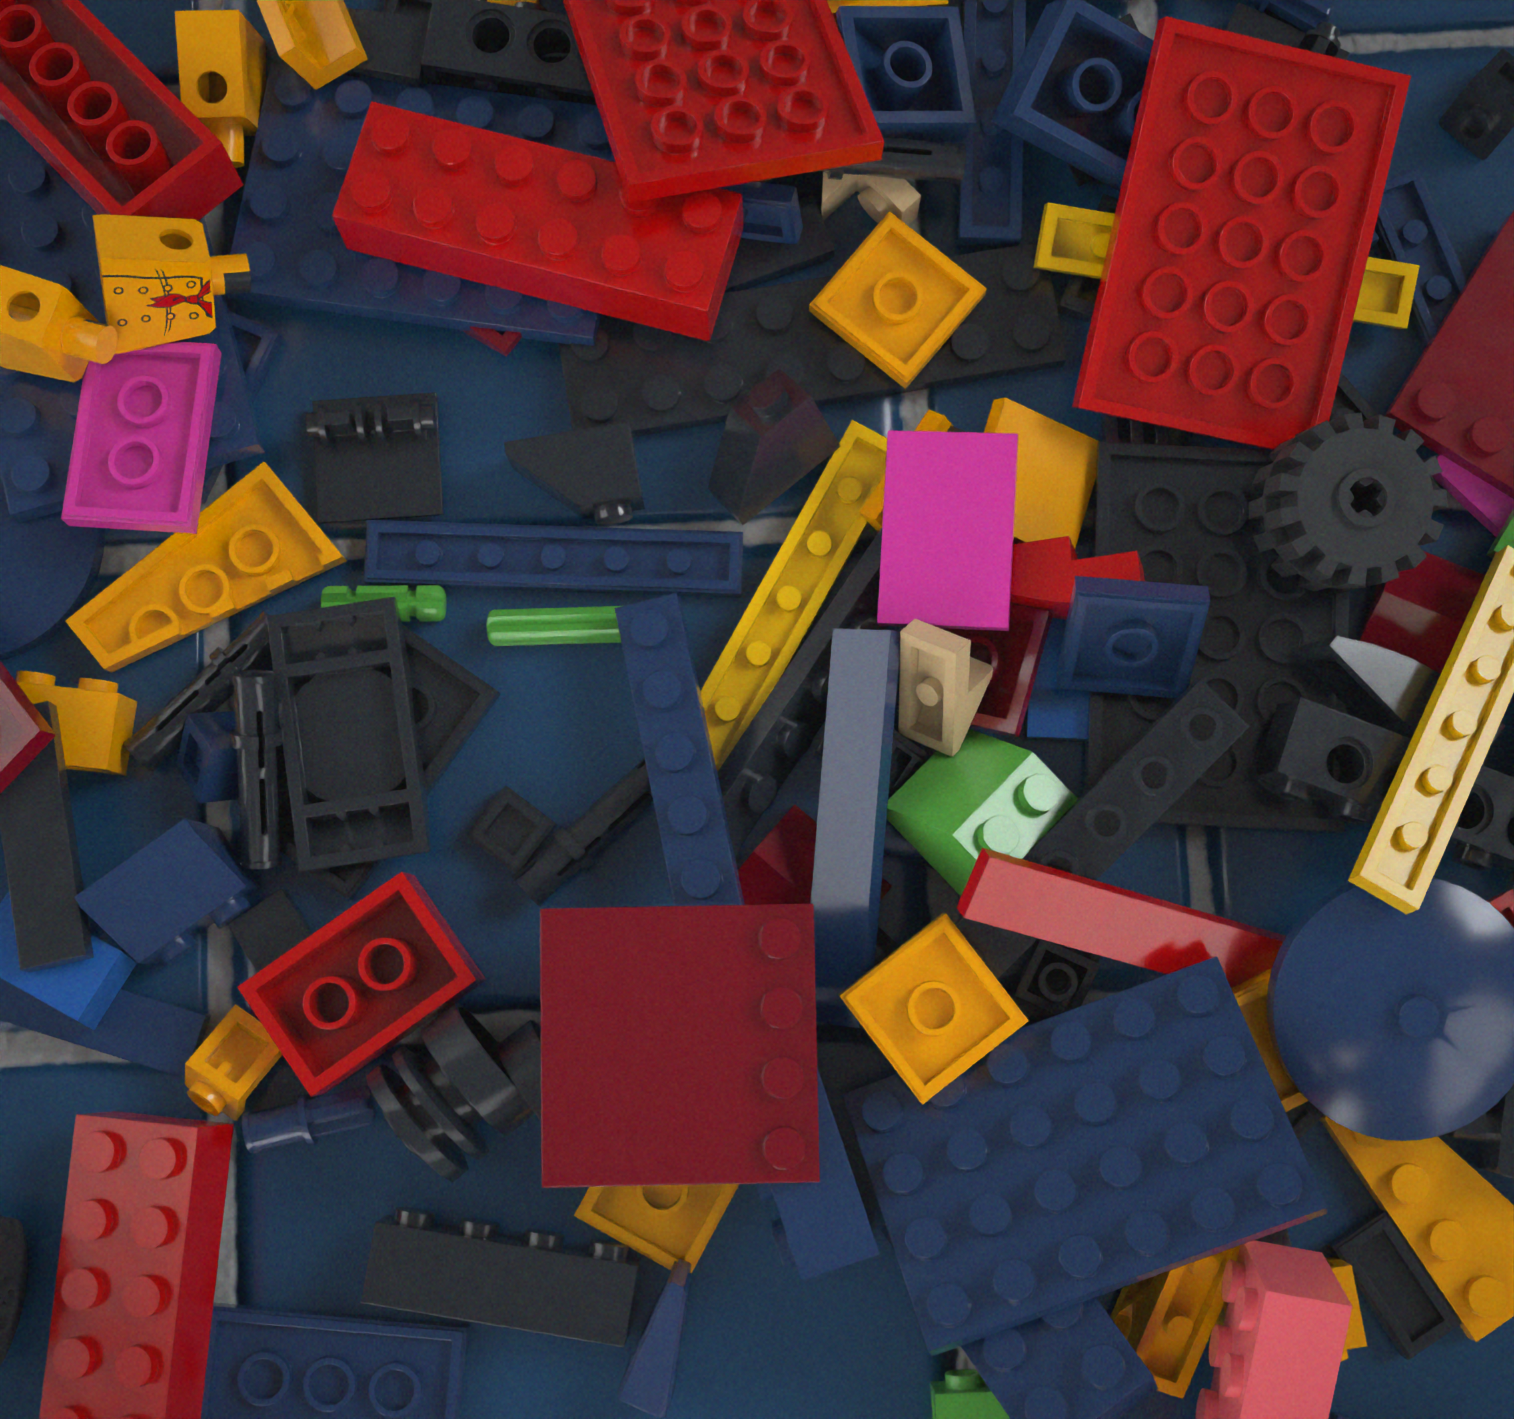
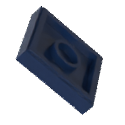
M1075 576L1056 672L1057 689L1178 698L1190 684L1210 605L1208 586Z

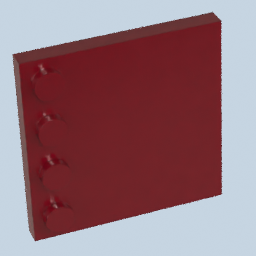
M1514 211L1500 226L1468 278L1463 290L1455 299L1435 335L1426 346L1384 415L1385 417L1395 419L1394 427L1401 432L1412 429L1424 440L1422 445L1438 455H1443L1513 499Z
M814 904L540 909L542 1188L820 1182Z

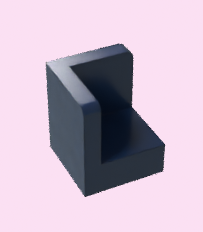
M235 711L186 715L176 768L199 803L238 800L237 750L230 747L229 731L236 729ZM283 743L280 746L276 747L277 770L283 749Z

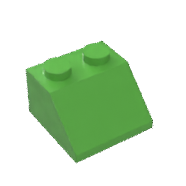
M969 728L960 750L953 757L936 751L888 799L886 819L961 896L982 848L1023 859L1078 798L1032 751Z

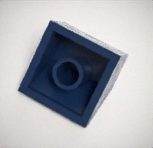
M839 6L836 11L838 29L882 137L946 143L963 142L977 123L958 7Z
M185 818L74 896L80 907L137 963L157 964L161 961L166 967L191 953L198 946L194 937L213 923L220 929L247 912L251 908L247 899L260 891L261 887L249 870L240 865V857L219 827Z

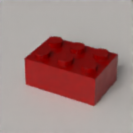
M401 871L240 984L237 988L309 1095L313 1097L331 1091L444 1011L451 1004L485 982L486 978L416 876Z

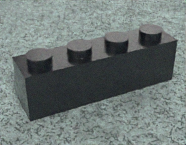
M396 1207L395 1216L386 1215L375 1222L361 1303L618 1347H625L630 1332L642 1259L629 1256L628 1245L601 1239H591L589 1249L563 1245L564 1234L534 1228L525 1229L524 1238L498 1234L499 1223L478 1218H461L459 1227L434 1223V1212L412 1207Z

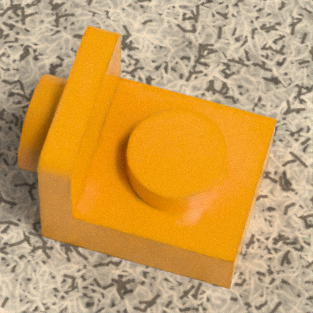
M235 1004L185 1063V1085L189 1088L187 1094L205 1112L213 1116H218L220 1112H223L236 1121L245 1111L247 1097L282 1056V1053L262 1023Z

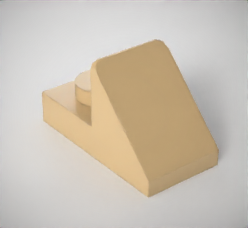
M823 172L821 200L823 220L829 217L856 191L860 193L858 200L863 209L878 223L889 211L907 225L917 218L921 195L905 179L843 174L841 180L828 179L827 172Z
M914 619L900 631L898 732L909 739L953 757L960 750L992 678L993 667L990 664L970 657L971 640Z

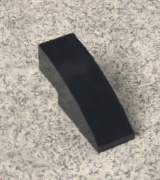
M1340 636L1305 644L1296 653L1359 719L1411 739L1441 675L1408 656L1372 643ZM1502 721L1492 743L1506 726Z

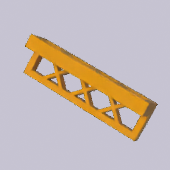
M257 0L278 55L315 90L368 60L343 0Z
M1240 1245L1122 1288L1110 1318L1153 1375L1158 1386L1157 1391L1178 1398H1184L1212 1333V1329L1225 1303L1222 1298V1281L1226 1263L1228 1260L1237 1261Z

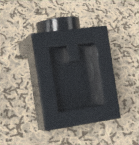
M1504 48L1469 82L1439 119L1440 127L1481 160L1487 159L1514 128V56Z

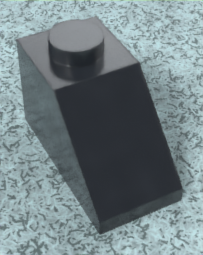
M780 368L767 379L755 385L746 396L730 408L708 485L712 495L742 525L747 523L841 447L812 396Z
M630 422L504 442L506 456L515 471L583 519L595 517L596 524H616L632 519V511L645 509Z

